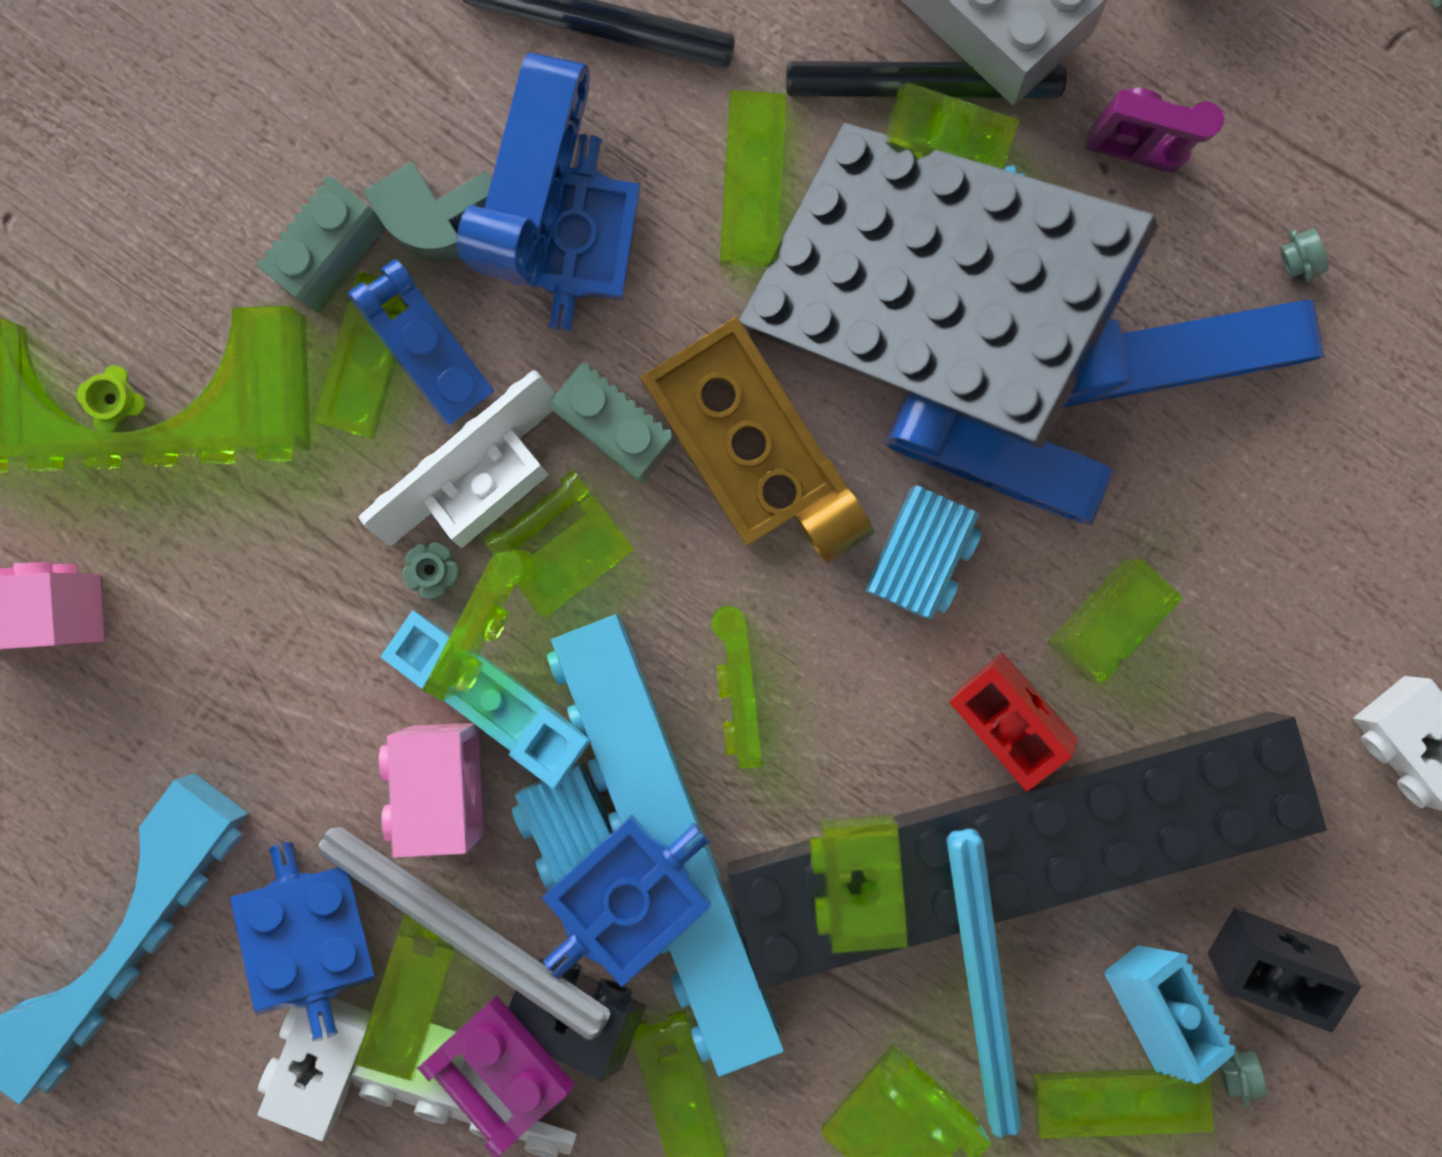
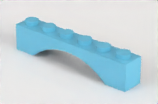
M194 773L174 780L139 826L140 859L135 890L124 921L107 949L82 976L70 985L50 994L27 999L0 1014V1091L20 1105L40 1090L48 1094L60 1083L72 1066L66 1058L77 1044L80 1047H84L105 1023L106 1017L100 1014L111 998L116 1001L119 1000L138 979L141 972L135 968L136 964L146 951L153 954L170 936L175 928V925L169 922L180 905L185 908L189 907L205 889L209 879L203 874L215 858L220 862L223 861L242 839L243 833L238 830V827L249 813Z

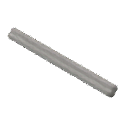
M330 828L325 833L318 845V851L321 856L587 1040H593L603 1031L610 1017L608 1008L564 978H556L552 974V970H548L545 965L344 828Z

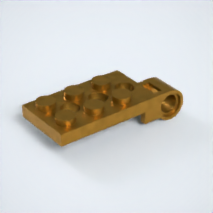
M737 316L640 376L643 385L745 547L793 517L825 564L875 534L874 528L860 503L849 490L831 460L826 459ZM715 381H723L729 384L735 392L733 405L722 412L708 409L702 401L704 388ZM754 429L763 436L766 447L759 458L744 460L735 454L732 448V441L739 431ZM777 476L789 479L796 491L794 502L783 509H776L770 506L763 497L764 484L769 479Z

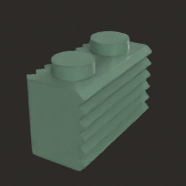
M333 177L324 178L325 186L316 187L317 195L309 196L310 204L302 205L303 213L294 214L295 222L287 223V232H280L281 241H272L273 250H266V259L258 260L259 269L316 313H318L385 229L374 210Z
M581 363L548 404L558 416L641 484L674 446L671 429L664 430L662 422L656 423L653 415H647L644 407L638 408L635 400H629L626 392L620 393L617 385H611L608 378H602L600 372L593 370L590 363Z

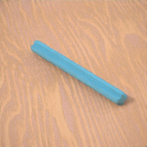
M974 829L954 831L949 835L947 845L988 1124L991 1126L992 1134L998 1138H1004L1006 1135L1016 1136L1022 1128L984 845L979 837V833Z

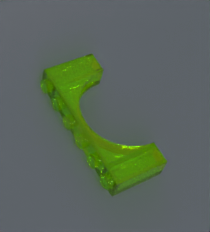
M290 305L232 308L230 334L224 356L216 373L203 392L189 406L168 420L149 428L121 433L96 431L85 426L64 411L48 393L35 370L28 346L26 327L0 317V473L8 472V462H27L28 470L58 471L65 470V460H84L86 468L110 469L121 468L122 458L142 457V465L176 466L179 465L178 456L199 455V463L231 464L235 463V454L256 453L257 461L286 462L292 461V451H311L306 316Z

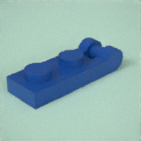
M394 259L380 269L382 276L368 286L360 283L347 294L354 306L444 424L448 426L492 394L494 390L416 287L408 271L398 260ZM397 295L407 310L391 321L383 310L382 305Z

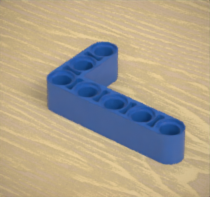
M1302 300L1122 333L1120 320H1109L1064 407L1282 368L1323 358L1325 354L1314 300Z

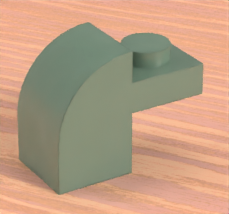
M410 162L362 192L384 227L408 252L425 260L447 262L460 259L457 252V235L462 216L470 205L485 208L491 178L487 171H484L437 200L424 177L414 163Z

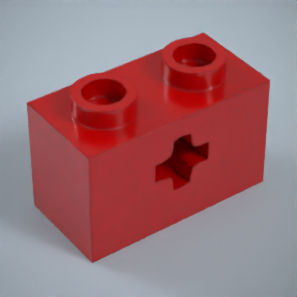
M1003 652L963 683L949 701L952 707L1026 792L1073 757L1078 737Z

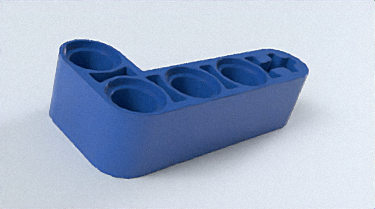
M532 52L525 56L520 68L485 208L470 205L466 208L459 225L457 235L458 255L476 273L529 286H535L538 283L545 265L587 102L590 71L586 64Z
M904 394L885 443L888 448L907 457L1085 525H1093L1114 471L1105 464L1045 441L1042 449L906 394Z

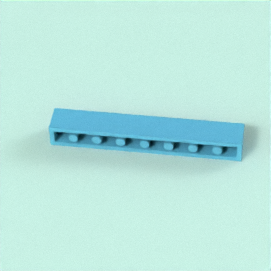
M612 615L550 639L555 650L547 653L551 671L559 686L565 683L568 684L575 702L574 705L567 707L571 723L586 737L588 736L596 757L588 760L592 778L600 793L606 790L609 791L616 809L615 812L609 814L612 830L614 831L630 815H633L653 838L665 843L669 847L691 827L692 823H695L701 831L699 835L685 846L688 847L704 831L621 615ZM706 844L684 865L687 868L690 879L711 901V907L660 953L671 952L678 971L671 974L676 997L682 1008L691 1005L699 1025L691 1028L696 1049L702 1062L712 1059L717 1075L720 1077L784 1052L779 1026L764 988L759 989L747 943L709 844Z

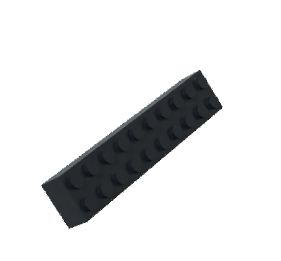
M1266 712L1054 771L1028 792L1018 782L749 856L728 862L727 864L728 878L759 989L959 934L960 927L947 839L954 831L974 829L979 833V837L983 841L995 924L1327 831L1295 717Z

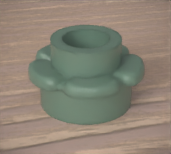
M1314 228L1301 233H1297L1295 229L1290 230L1288 234L1290 243L1280 246V254L1285 270L1290 278L1300 276L1303 282H1312L1313 276L1327 272L1329 269L1321 238Z
M436 542L431 543L430 546L418 544L411 548L405 556L407 565L402 570L406 586L412 591H419L420 595L424 598H437L444 595L445 589L452 587L459 575V567L452 558V551L445 545ZM429 564L435 567L434 574L430 576L425 573V567Z
M1235 1049V1053L1229 1061H1226L1219 1067L1222 1082L1229 1098L1239 1096L1244 1107H1251L1250 1100L1267 1097L1264 1075L1253 1050L1238 1053Z

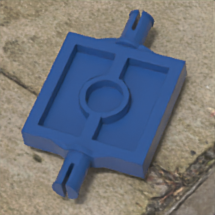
M587 134L578 135L574 167L569 168L543 272L538 283L535 286H530L542 288L554 295L548 327L560 330L561 323L562 330L568 332L573 329L572 322L576 298L582 299L595 296L624 300L641 191L639 183L613 180L596 171L602 139L591 135L589 143ZM510 281L512 284L523 285V286H529V285H525V284H521V283H516V282Z
M630 815L544 893L542 899L562 920L568 936L559 947L543 959L547 969L550 970L565 955H568L552 971V974L560 979L566 971L585 955L588 959L601 964L618 984L623 987L711 907V901L690 879L687 868L684 865L706 844L710 843L706 834L703 832L688 847H685L701 831L695 823H692L691 827L668 847L665 843L653 838L633 815Z
M285 842L282 844L287 865H283L278 844L269 848L276 880L264 888L232 896L230 901L256 1016L284 1007H306L312 1041L324 1040L319 1016H323L328 1038L338 1034L330 1000L347 988L374 981L375 977L350 875L339 867L316 874L299 873L294 844L292 842Z

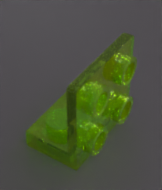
M894 1043L821 1126L822 1136L846 1157H952L959 1147L970 1157H980L991 1145L979 1118Z

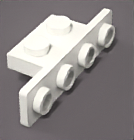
M536 370L531 371L522 380L511 385L504 395L479 416L468 421L461 431L436 452L424 458L417 468L393 488L380 495L374 504L359 516V520L365 528L391 546L432 513L450 539L460 548H463L549 476L520 438L553 412L548 404L556 393Z
M431 1024L411 1080L355 1063L351 1077L353 1085L361 1088L359 1092L361 1098L388 1107L392 1106L394 1099L416 1106L414 1110L415 1115L439 1124H447L448 1118L452 1117L470 1123L469 1132L486 1139L433 1078L428 1082L417 1069L456 1031ZM461 1054L452 1060L455 1066L504 1122L513 1116ZM537 1121L518 1139L526 1141L524 1149L540 1157H557L559 1152L570 1155L577 1134Z

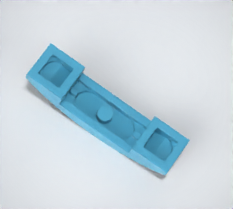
M411 611L380 656L421 689L435 693L511 751L509 756L552 789L557 790L590 743V740L580 730L527 687L417 611Z

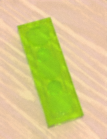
M730 90L720 249L721 265L767 267L769 263H775L777 259L787 93Z
M1155 1069L1033 1073L1035 1131L1040 1139L1213 1132L1211 1075L1203 1082L1193 1084L1192 1081L1186 1082L1184 1078L1178 1080L1177 1076L1171 1077L1170 1074L1156 1073Z

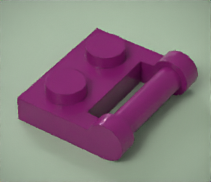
M1132 88L1128 91L1120 89L1090 127L1085 149L1162 171L1173 172L1180 169L1189 160L1192 149L1199 142L1209 141L1221 130L1224 124V115L1221 108L1213 102L1203 101L1197 103L1192 108H1187L1162 101L1160 94L1149 89Z
M497 995L417 1068L428 1082L434 1078L487 1139L484 1146L493 1157L502 1155L522 1134L564 1099L575 1086L572 1080ZM462 1055L513 1114L509 1120L504 1122L455 1066L452 1060L456 1056Z

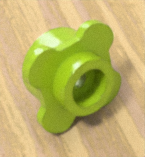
M113 365L107 367L104 374L90 377L77 390L78 402L87 414L94 417V427L104 433L114 432L118 427V423L130 415H141L146 406L145 398L141 394L135 393L129 384L128 371L120 366ZM110 394H114L116 400L113 404L109 405L107 397Z

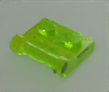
M571 470L560 479L562 483L560 487L504 530L500 531L496 528L483 538L487 547L543 619H547L635 551L628 539L574 470ZM577 502L586 515L523 562L515 549Z

